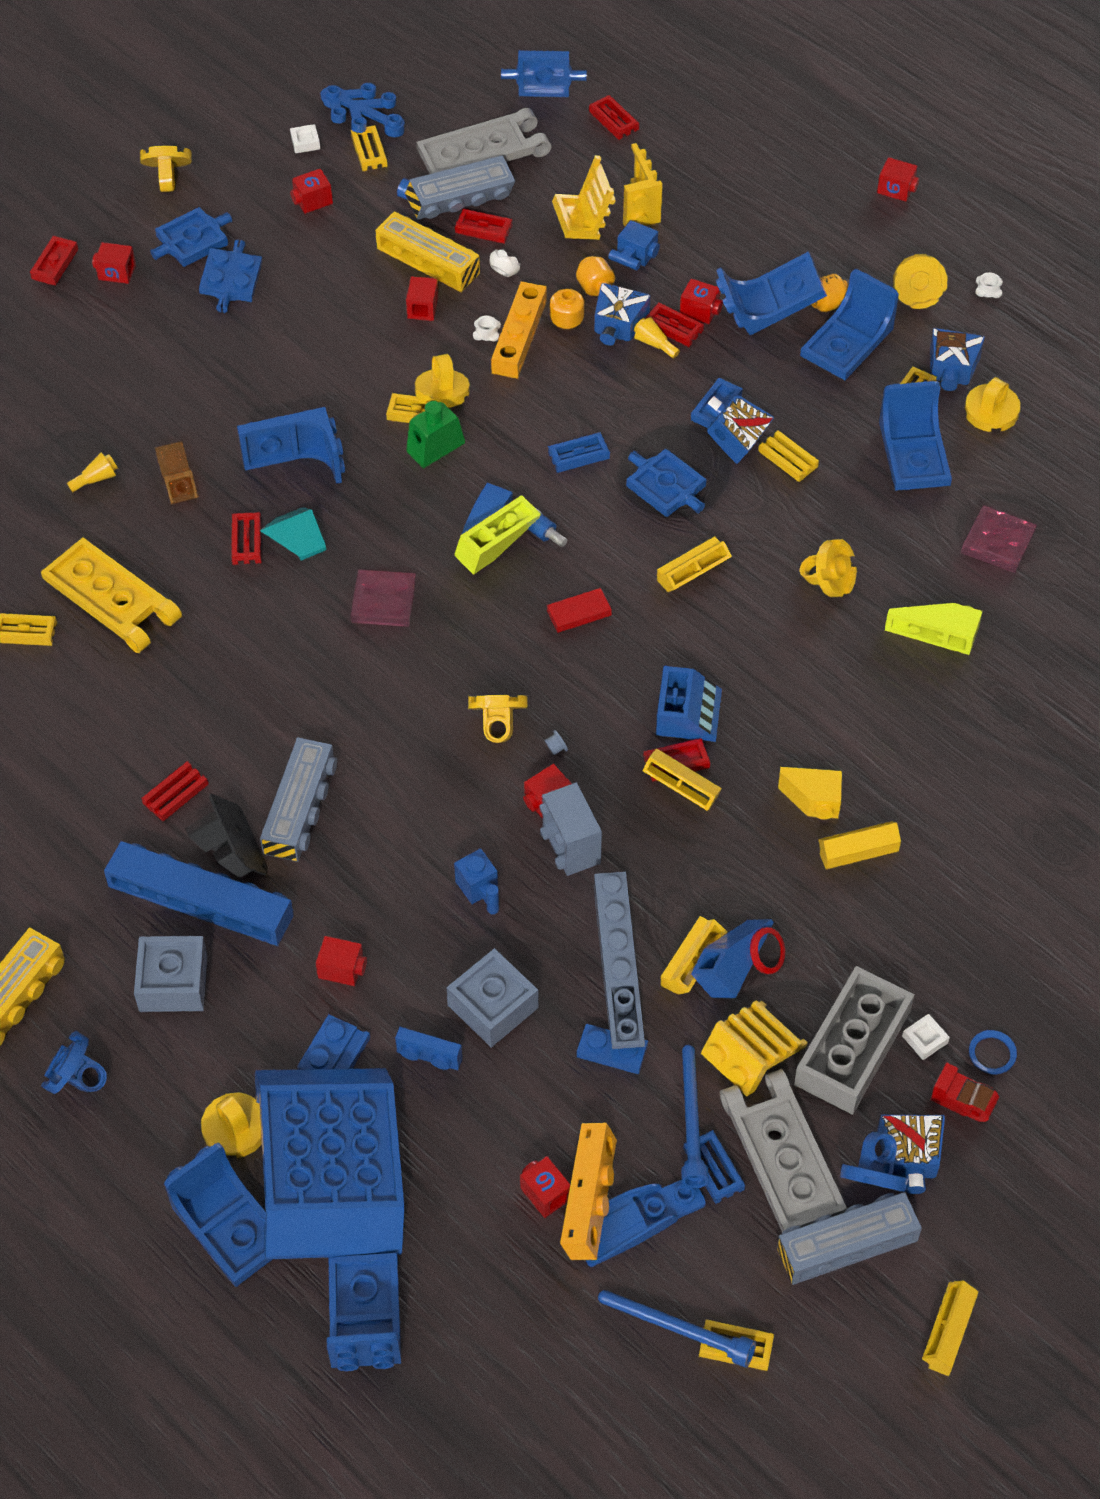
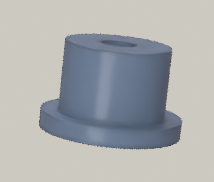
M556 730L553 731L554 734L544 740L553 755H556L563 749L565 751L568 750Z

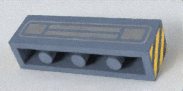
M502 155L410 179L405 195L417 220L422 218L431 219L444 212H457L463 207L479 206L493 199L502 200L509 196L515 180Z
M297 737L260 837L263 854L299 862L302 851H307L310 843L309 831L311 825L315 826L318 822L320 800H325L328 793L329 784L327 781L329 775H334L337 768V758L333 755L331 744Z
M903 1192L898 1195L888 1193L879 1197L872 1204L866 1206L856 1204L846 1209L843 1214L834 1217L832 1215H824L817 1218L811 1225L802 1228L799 1225L787 1228L782 1232V1235H779L777 1250L790 1281L794 1285L917 1242L922 1227L906 1193Z

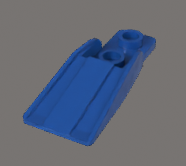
M682 1180L664 1188L660 1184L645 1185L608 1200L609 1211L603 1219L597 1260H586L588 1266L594 1267L642 1243L677 1222L679 1218L705 1207L706 1201L700 1189L686 1187L682 1184Z

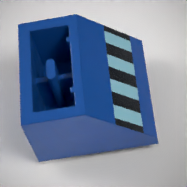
M664 666L657 712L656 735L686 739L702 738L704 741L716 742L722 689L694 669Z

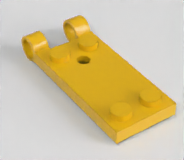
M83 537L41 571L42 578L124 639L126 644L136 653H140L151 643L148 635L137 626L151 613L155 612L159 619L167 626H172L182 617L180 609L173 601L166 599ZM121 601L128 602L125 605H118Z

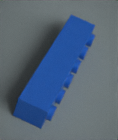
M121 841L104 869L107 884L110 888L275 946L279 945L294 916L291 900L281 893H270L261 890L252 883H241L232 880L226 874H215L203 870L197 864H186L177 861L166 853L157 854L136 843L131 845Z

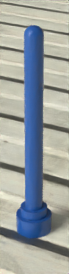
M685 1045L682 1049L687 1161H685L684 1166L681 1168V1176L684 1186L701 1188L708 1184L709 1176L708 1167L701 1160L695 1049L692 1045Z
M603 1290L598 1294L600 1303L727 1353V1357L732 1358V1362L747 1368L753 1358L756 1341L744 1336H741L740 1339L737 1337L733 1339L724 1337L607 1290Z

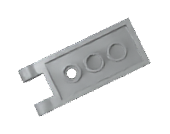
M523 108L510 115L416 142L417 150L429 174L502 155L506 162L531 154L535 157H543L550 152L551 143L544 133H537L526 139L523 136L522 132H530L538 124V120L530 108Z
M782 1069L765 1075L766 1085L773 1099L747 1108L737 1085L720 1090L722 1105L726 1113L731 1117L782 1232L796 1225H799L801 1228L811 1225L817 1218L824 1215H832L834 1217L845 1212L847 1207L795 1098L787 1076ZM773 1130L778 1131L781 1134V1138L773 1140L769 1137V1132Z

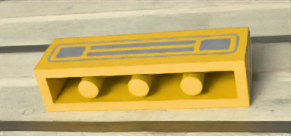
M394 211L375 230L377 249L434 279H438V281L459 292H462L480 274L479 254L455 243L450 238L434 232L428 227L420 225L407 216Z
M30 927L0 963V1046L5 1039L6 1033L13 1025L21 1021L26 1008L33 1000L41 996L45 984L53 975H57L64 965L65 957L60 944Z

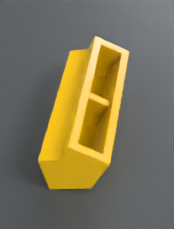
M714 536L657 569V581L667 592L673 591L731 558L732 555L725 542H720Z
M657 748L651 754L642 770L707 811L711 808L722 789ZM653 763L679 778V781L652 766ZM685 782L698 791L710 797V799L707 800L703 796L699 795L698 793L683 785V783Z
M893 821L818 839L820 845L819 854L825 869L898 852L901 844L897 822Z
M701 916L698 918L661 975L662 987L678 995L688 993L696 982L691 973L704 948L727 934V931L715 919L707 920Z
M964 1280L949 1282L922 1357L929 1364V1369L949 1376L978 1295V1291Z

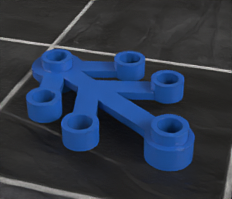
M364 83L361 85V89L343 90L336 85H330L321 91V100L326 107L331 108V120L334 123L346 121V110L341 107L343 105L349 108L352 119L351 129L356 133H363L367 129V120L362 117L364 115L383 124L385 134L390 137H400L404 134L405 122L400 115L390 114L387 116L372 109L394 108L396 106V95L394 93L386 92L381 95L380 99H372L376 96V86L372 83ZM353 98H364L366 100H353Z

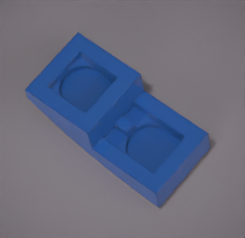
M486 483L471 510L462 534L509 504L513 499L512 492Z

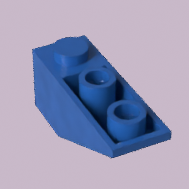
M772 919L747 920L704 948L691 975L711 998H736L753 965L750 956L751 939L757 930L765 927L771 928L774 923ZM768 933L763 935L760 939L758 945V953L764 941L766 940Z

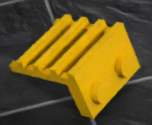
M637 143L631 144L635 154L634 178L630 179L631 184L624 185L623 224L626 226L632 220L647 226L661 222L662 182L661 180L657 181L656 170L651 171L652 162L650 159L646 160V150H640Z
M600 156L594 157L579 195H554L552 203L565 238L599 240L601 236L599 228H604L606 225L603 218L610 215L611 212L608 206L609 204H614L616 200L613 195L614 190L610 187L603 167L600 164Z
M757 1000L748 1009L746 1007L742 1008L739 1014L729 1015L728 1019L724 1022L722 1020L718 1021L701 1052L728 1080L737 1085L746 1097L755 1092L768 1069L804 1049L808 1044L805 1039L799 1040L765 1008L767 1004Z

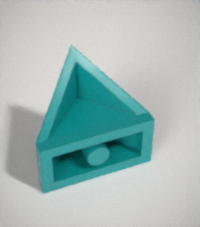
M301 507L279 516L260 530L296 554L300 560L326 551V545L312 509Z

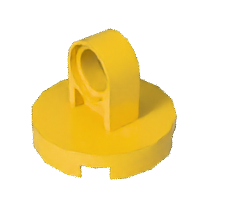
M177 146L149 147V153H146V150H140L141 164L158 167L161 192H172L175 190L174 167L186 166L192 162V153L188 148H184V152H177Z
M915 254L904 259L897 266L893 275V288L897 290L898 298L904 304L914 309L927 308L936 304L943 291L945 292L947 288V274L943 265L935 257L927 254Z
M448 354L433 356L432 370L423 372L415 381L416 398L423 404H427L428 400L443 402L448 408L462 404L464 397L469 396L470 393L468 378L462 373L453 370V363Z
M994 377L988 384L978 385L969 392L965 401L966 418L973 426L983 431L991 432V428H1001V431H1005L1018 420L1020 401L1017 395L1009 389L1008 383L998 377Z
M843 539L826 540L820 546L817 555L806 558L801 563L799 570L802 577L808 583L819 585L824 594L829 597H842L843 594H849L854 587L857 574L856 567H851L850 557L854 556L853 550ZM816 566V573L809 575L810 570Z
M509 695L468 697V709L483 710L484 734L488 740L495 743L506 742L512 736L513 709L528 708L527 696L518 695L517 697H510ZM496 721H501L506 726V733L501 738H495L491 734V726Z
M239 1092L225 1094L214 1099L205 1109L201 1119L202 1135L207 1146L220 1143L226 1155H236L237 1158L245 1157L255 1152L262 1144L260 1103H256V1099L252 1096Z

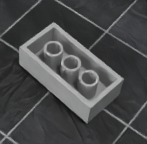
M856 966L796 1070L794 1085L853 1115L909 1016L915 994Z

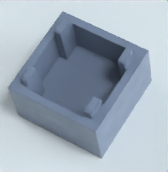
M577 782L543 794L542 804L540 805V811L543 815V828L540 829V833L544 840L549 839L557 855V858H555L557 868L559 870L564 869L566 875L569 876L601 864L602 831Z
M203 936L139 937L134 996L139 1012L204 1011L208 954Z
M495 948L446 987L448 1006L490 1047H493L539 1008L538 989Z

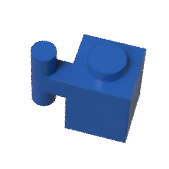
M630 220L618 235L617 251L612 249L608 259L636 271L640 268V265L645 267L649 260L655 258L659 252L658 231Z
M479 849L454 863L455 882L469 902L474 904L483 899L487 904V911L490 914L498 913V874L483 850Z

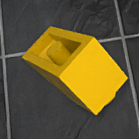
M780 767L778 789L807 816L819 819L839 817L842 771Z

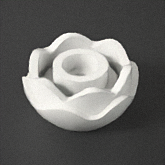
M495 249L491 253L490 266L499 274L510 277L517 274L520 270L521 264L518 263L516 257H509L504 250Z

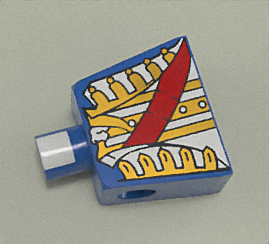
M735 395L727 405L713 396L703 408L715 418V421L707 430L708 434L736 464L750 451L774 419L772 415L739 395Z
M944 1115L880 1116L877 1131L893 1136L897 1144L892 1175L908 1178L905 1191L909 1194L925 1192V1178H935L937 1176L941 1159ZM880 1139L879 1141L883 1152L885 1145L884 1141Z

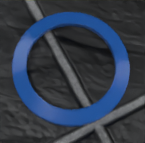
M987 1030L978 1033L972 1039L969 1046V1056L972 1063L979 1070L988 1074H1002L1014 1065L1017 1058V1049L1014 1042L1006 1034L995 1030ZM986 1038L998 1039L1008 1047L1010 1060L1001 1068L992 1069L985 1067L976 1058V1045Z

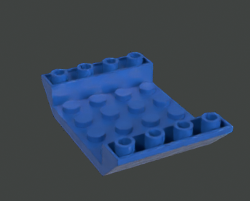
M387 1069L255 1070L256 1103H260L266 1218L263 1226L265 1260L327 1258L385 1253L401 1255L404 1198L394 1085Z

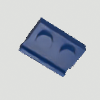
M328 1014L298 1064L297 1070L353 1069L370 1040V1033L367 1031L362 1032L356 1026Z

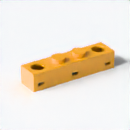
M520 282L491 358L492 374L518 379L547 302V286ZM504 348H505V354L513 355V357H510V358L503 357V356H502V353H503Z
M607 1123L581 1124L560 1241L561 1246L571 1260H597L603 1219L609 1211L608 1189L614 1182L612 1166L617 1142ZM579 1180H583L581 1187H578ZM570 1230H574L573 1237H569Z

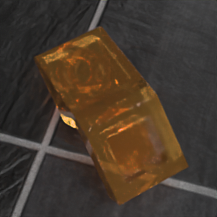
M178 441L154 447L170 503L174 504L198 498L183 442Z

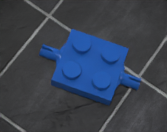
M519 50L516 69L501 68V80L515 79L519 86V96L569 97L571 81H587V70H572L569 64V51Z
M198 207L156 228V237L163 244L150 250L154 260L170 254L185 267L207 256L210 248L221 249L227 246V236L220 230V227L232 222L231 215L225 212L213 218Z
M239 239L235 240L233 251L214 248L209 250L199 285V294L218 298L219 301L216 309L219 312L222 311V307L223 313L227 312L229 301L241 300L252 302L262 267V256L244 254L243 250L246 244L243 240L240 241V245Z
M667 449L649 459H645L637 451L630 453L628 460L639 468L627 478L626 486L666 517L684 505H688L696 513L703 511L705 503L697 499L695 495L706 487V479Z

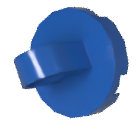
M75 1031L69 1036V1039L73 1042L68 1048L61 1045L44 1076L49 1078V1081H44L41 1087L52 1094L58 1093L66 1083L84 1092H94L105 1085L107 1076L104 1067L84 1055L89 1038ZM87 1068H93L98 1073V1082L92 1087L86 1086L82 1081V1074Z
M872 1132L867 1135L863 1142L858 1167L845 1164L841 1166V1178L905 1192L906 1185L908 1184V1178L892 1175L897 1144L893 1136L886 1133ZM882 1139L885 1147L882 1155L878 1157L875 1153V1146Z

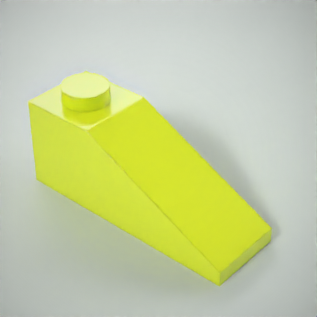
M521 495L460 536L454 556L474 575L498 558L540 518L541 513Z
M956 603L891 608L887 614L885 631L970 655L983 611Z

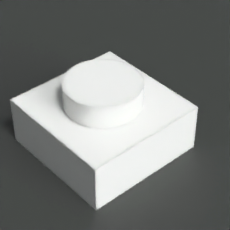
M315 124L290 128L295 153L320 149Z
M929 1014L905 1029L902 1035L922 1060L948 1044L950 1038Z

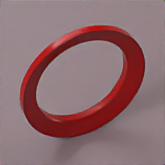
M770 927L757 930L750 943L751 960L756 969L761 973L773 974L782 967L785 959L784 941L781 935ZM767 933L777 938L781 949L780 959L772 968L766 967L761 962L758 954L759 941Z

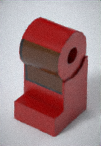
M947 1062L934 1086L931 1101L980 1122L989 1120L999 1100V1095L993 1088L983 1083H977L958 1073V1068Z

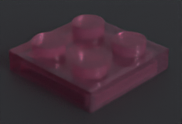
M983 505L962 546L961 553L1015 573L1035 533L1037 525Z
M358 569L351 610V623L409 627L416 574Z

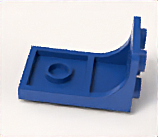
M809 251L756 279L748 281L734 280L725 273L722 267L717 269L719 276L716 279L717 286L721 293L726 295L723 303L729 314L734 312L733 316L739 328L744 327L750 336L827 296Z
M854 269L850 273L848 289L839 308L801 348L800 356L845 381L893 330L899 296L897 290L871 277L867 273Z
M938 381L893 384L884 388L879 425L895 491L951 486L952 477L939 428L938 401L941 388Z
M325 407L237 426L245 471L301 458H314L326 463L330 467L336 484L342 483L341 473H345V466L342 456L339 455H343V448L340 438H336L334 435L337 434L334 418H328Z
M220 1143L204 1147L191 1162L184 1167L179 1166L170 1172L164 1182V1186L172 1209L235 1287L273 1260H265L263 1226L266 1212L240 1181Z
M397 1253L328 1257L330 1337L326 1340L331 1368H337L340 1371H354L359 1366L373 1365L376 1369H388L393 1367L394 1364H401Z

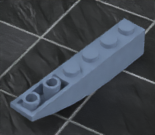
M626 872L594 874V898L612 1049L645 1047Z

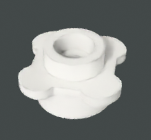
M989 272L977 277L976 283L978 288L976 289V294L978 296L1001 297L1002 290H1000V286L1003 281L997 274Z
M482 316L474 322L476 331L473 332V338L475 340L496 341L499 339L498 329L501 327V323L494 317Z

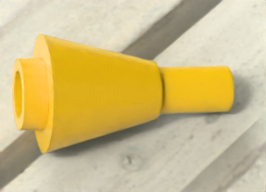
M652 317L642 318L634 328V332H636L634 338L636 340L663 350L673 359L679 354L680 350L667 340V337Z
M101 452L81 472V475L67 482V485L72 492H75L86 484L115 477L114 470L118 469L109 454L104 457Z

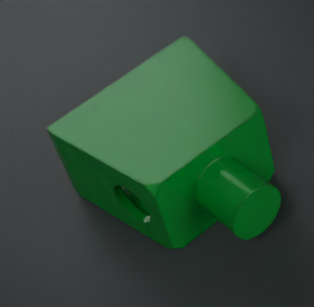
M428 402L425 405V411L413 417L409 422L406 451L423 469L465 444L458 417L443 402Z

